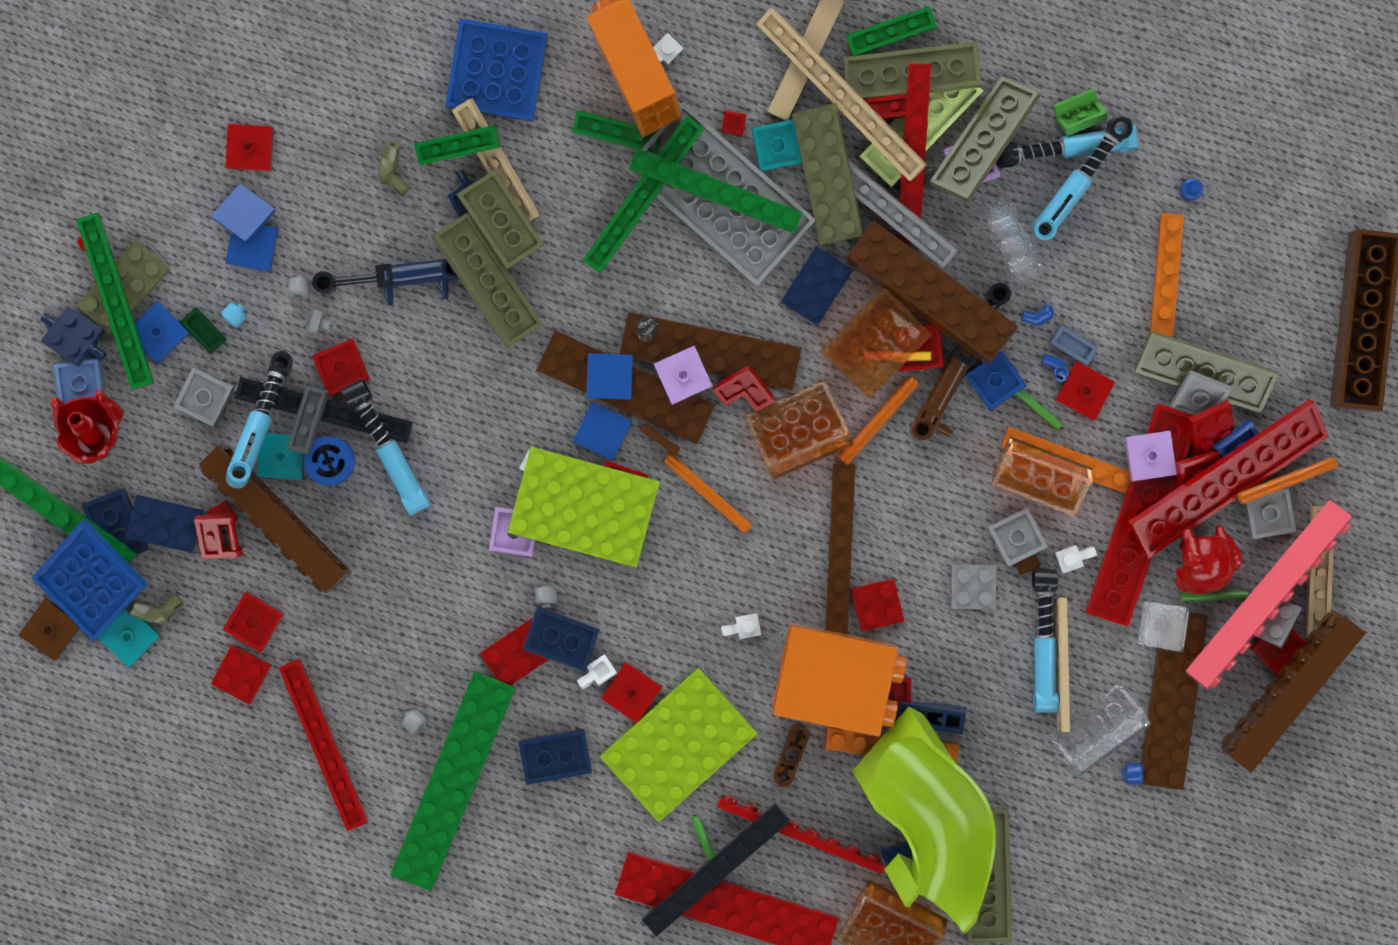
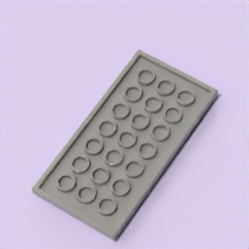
M682 103L679 106L682 118L659 129L642 150L647 151L649 147L655 148L657 138L663 133L658 151L659 154L687 115L701 125L704 131L680 165L803 212L795 234H792L667 184L664 185L656 196L662 204L758 287L816 219L685 103ZM629 163L624 170L639 182L643 175L628 170Z

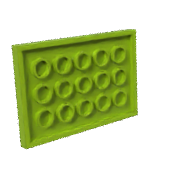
M531 447L507 533L637 568L660 481Z
M698 667L643 716L637 724L633 725L600 755V758L650 814L660 822L758 733Z

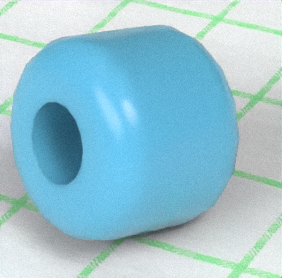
M230 303L221 313L222 317L236 328L247 318L244 312L246 309L240 303L238 305Z

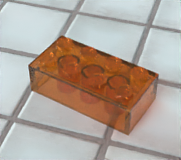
M1011 436L992 472V485L1074 517L1093 482V468Z

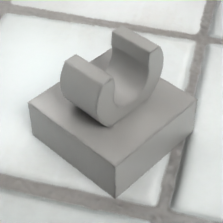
M311 309L305 330L317 333L319 327L329 330L331 321L321 318L322 311Z

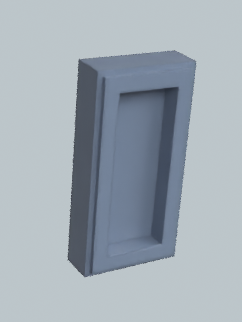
M1063 325L1058 327L1048 343L1085 366H1088L1098 350L1097 346Z

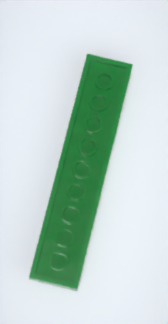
M476 670L474 671L390 875L432 891L516 687Z

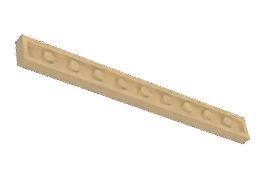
M770 8L757 23L759 28L834 104H837L839 110L909 181H912L927 164L774 8Z

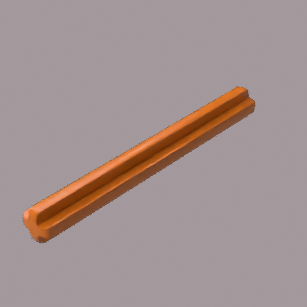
M909 377L839 455L842 462L850 464L919 386L916 379Z
M670 454L665 459L666 465L743 533H747L750 530L752 524L677 457Z
M1335 457L1324 459L1239 492L1237 497L1241 504H1246L1336 469L1338 467Z

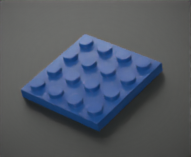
M460 18L445 107L455 109L465 101L473 98L482 114L534 122L548 33Z
M86 519L77 525L32 577L93 642L110 627L148 585Z

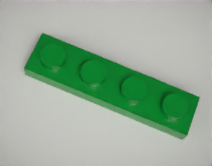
M928 6L848 34L845 38L851 55L859 56L934 30L937 26L931 8Z
M579 110L576 112L572 133L632 149H636V147L642 149L657 132L655 131L642 138L636 125ZM663 133L657 138L655 148L649 147L647 151L658 154Z
M496 125L414 143L419 165L502 147Z

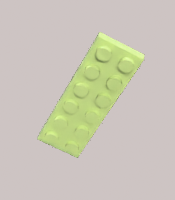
M980 87L930 93L926 151L983 92ZM905 118L895 119L889 125L902 139ZM873 143L859 156L890 188L901 178V172Z

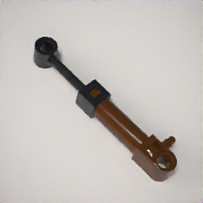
M996 283L989 287L986 292L987 302L994 309L1007 303L1011 297V290L1004 283ZM995 289L1003 292L1002 300L999 301L994 298L993 292ZM958 344L953 349L948 363L910 425V434L916 440L929 439L935 430L949 437L953 434V430L940 421L945 414L943 412L967 370L976 359L975 356ZM920 423L925 424L927 427V432L923 436L919 435L916 431V427Z

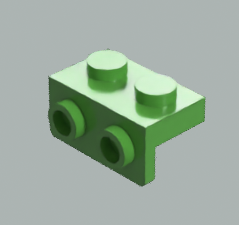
M1090 89L1054 105L1056 122L1066 136L1108 120L1106 110L1098 102L1095 89Z

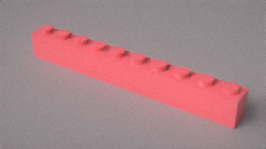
M1329 500L1188 667L1186 674L1207 691L1210 687L1215 689L1223 679L1220 677L1225 670L1229 672L1237 663L1235 660L1239 653L1244 654L1251 646L1249 641L1253 636L1259 637L1265 630L1264 623L1268 619L1273 620L1280 612V609H1278L1283 601L1287 603L1294 595L1292 590L1296 585L1302 586L1309 575L1306 573L1312 567L1316 569L1323 561L1322 554L1326 550L1330 552L1338 542L1335 539L1340 533L1344 535L1352 526L1350 523L1352 516Z

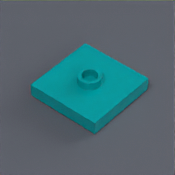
M793 119L751 128L758 167L761 172L803 164Z
M266 434L258 456L257 477L303 480L304 454L287 449L291 435Z
M125 609L98 639L130 668L158 640L161 634L147 621L128 614Z

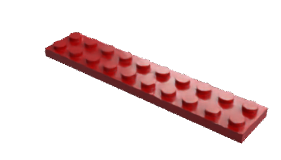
M1307 400L1128 521L1144 555L1147 558H1151L1182 537L1184 529L1192 530L1238 499L1237 494L1239 492L1257 486L1329 437L1315 403Z
M1157 403L1146 434L1171 431L1176 466L1177 461L1184 460L1187 457L1191 445L1188 418L1193 415ZM1177 475L1138 481L1130 480L1085 613L1126 627L1129 626L1152 557L1147 558L1144 555L1128 521L1173 492L1177 486Z
M628 851L615 895L655 907L689 878L694 871ZM723 880L681 915L775 945H831L839 920V916Z

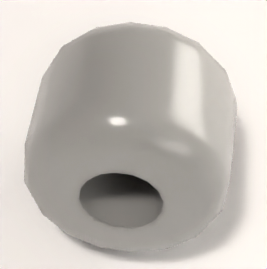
M302 275L291 278L288 282V295L295 299L308 298L310 296L311 283Z
M540 586L536 588V604L542 606V609H551V606L557 604V589L553 586Z
M419 710L407 711L403 716L402 726L411 735L419 733L427 724L426 717Z

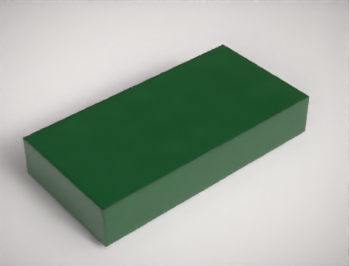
M195 307L180 321L211 355L228 340L198 307Z

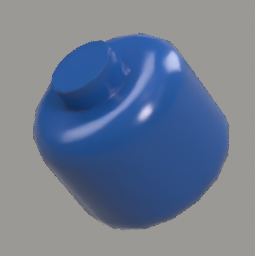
M1194 178L1185 180L1179 187V194L1186 201H1194L1203 193L1202 183Z
M1127 763L1125 769H1122V778H1125L1128 785H1142L1144 783L1142 763Z

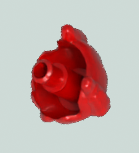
M97 390L95 397L75 398L65 403L59 398H51L50 405L53 408V424L55 429L58 430L56 442L59 450L78 464H93L99 459H105L117 443L119 424L124 415L123 409L117 402L105 395L102 390Z
M1222 525L1216 526L1215 535L1199 538L1194 536L1191 529H1184V539L1179 544V548L1182 550L1183 568L1176 569V587L1181 592L1192 595L1208 594L1222 589L1229 583L1234 572L1241 567L1243 562L1241 552L1235 541L1225 532Z

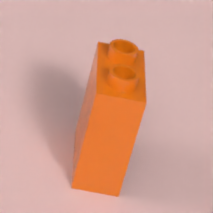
M598 0L592 6L593 13L587 15L586 18L597 47L643 138L682 118L676 93L630 0Z
M789 623L771 708L772 713L776 716L880 737L882 726L892 728L894 725L897 701L889 700L888 696L891 682L902 683L907 659L906 657L897 656L898 647L891 643Z

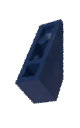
M899 701L897 719L908 707H911L924 714L934 730L963 735L967 707L945 703Z

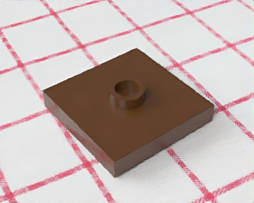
M44 599L21 630L19 636L53 661H56L80 628L61 608L50 600Z

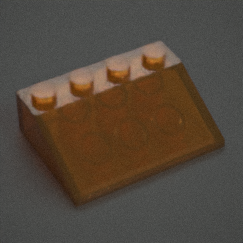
M880 288L819 352L870 399L932 334L886 288Z
M825 380L773 402L757 412L753 411L744 415L772 480L853 446L851 433Z
M868 879L859 893L836 941L843 945H939L945 936L948 919L915 902L906 907L897 893Z

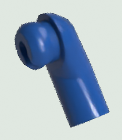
M1044 305L1036 314L1024 310L1021 321L1041 326L1053 318L1054 309L1050 305Z
M1045 353L1041 364L1052 368L1056 381L1065 382L1069 375L1065 362L1062 359Z

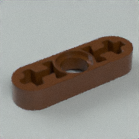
M795 724L791 727L775 767L773 777L779 786H788L792 783L809 740V731L802 724ZM799 729H803L802 732L805 735L804 738L800 737L798 745H802L801 749L795 745H789L790 741L795 742L796 736L793 732H798ZM789 749L796 750L798 753L796 760L788 761L785 758L786 751ZM782 761L789 766H794L793 769L788 767L787 775L789 779L780 781V776L777 774L784 771L785 765H781Z

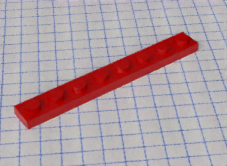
M908 63L903 141L925 162L932 64ZM925 168L912 181H909L901 173L899 201L920 219L922 214ZM897 231L898 239L905 244H913Z
M301 658L278 667L346 830L349 831L368 823L369 820Z
M725 795V798L719 796L717 801V808L752 822L763 814L758 811V807L746 803L745 806L737 803L738 799L730 795ZM790 820L787 825L778 831L788 837L879 874H882L885 868L881 857L869 853L868 856L860 853L861 849L853 845H848V848L840 845L841 841L830 836L827 839L820 837V833L811 828L805 831L799 828V824Z

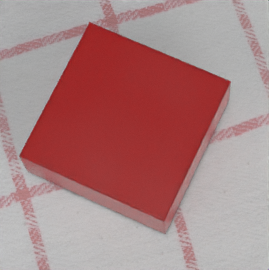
M725 110L721 133L743 137L747 114Z

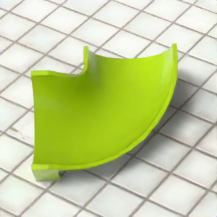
M908 707L895 721L893 727L887 730L852 771L874 810L902 832L911 848L913 860L898 853L884 869L903 904L909 907L918 895L924 896L946 912L961 931L966 934L977 921L992 871L996 848V828L993 813L982 790L952 759L925 715Z

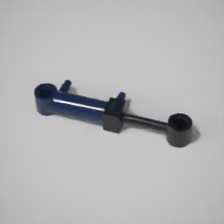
M446 259L393 265L391 263L375 265L376 273L337 278L326 271H320L312 278V286L317 292L323 295H330L336 291L337 286L377 282V287L384 289L386 304L393 305V288H396V286L439 282L442 299H448V281L460 279L456 274L450 275L448 273L450 264ZM323 278H329L330 285L326 289L320 287V282Z

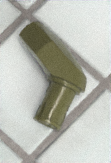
M387 141L379 164L378 178L381 184H387L399 197H402L409 190L410 186L396 174L400 143Z
M174 594L161 607L133 600L126 608L128 614L139 619L164 625L169 623L170 616L185 604L179 596Z

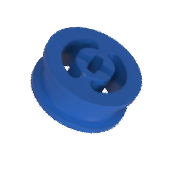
M330 436L321 437L314 441L310 456L304 454V468L313 481L322 485H337L347 480L353 473L355 454L351 446L343 439ZM329 444L335 445L340 449L339 453L327 451L328 456L335 459L332 462L333 468H339L341 460H345L343 470L334 477H326L320 473L321 468L325 471H333L330 464H325L327 460L326 453H321L318 462H315L317 451Z

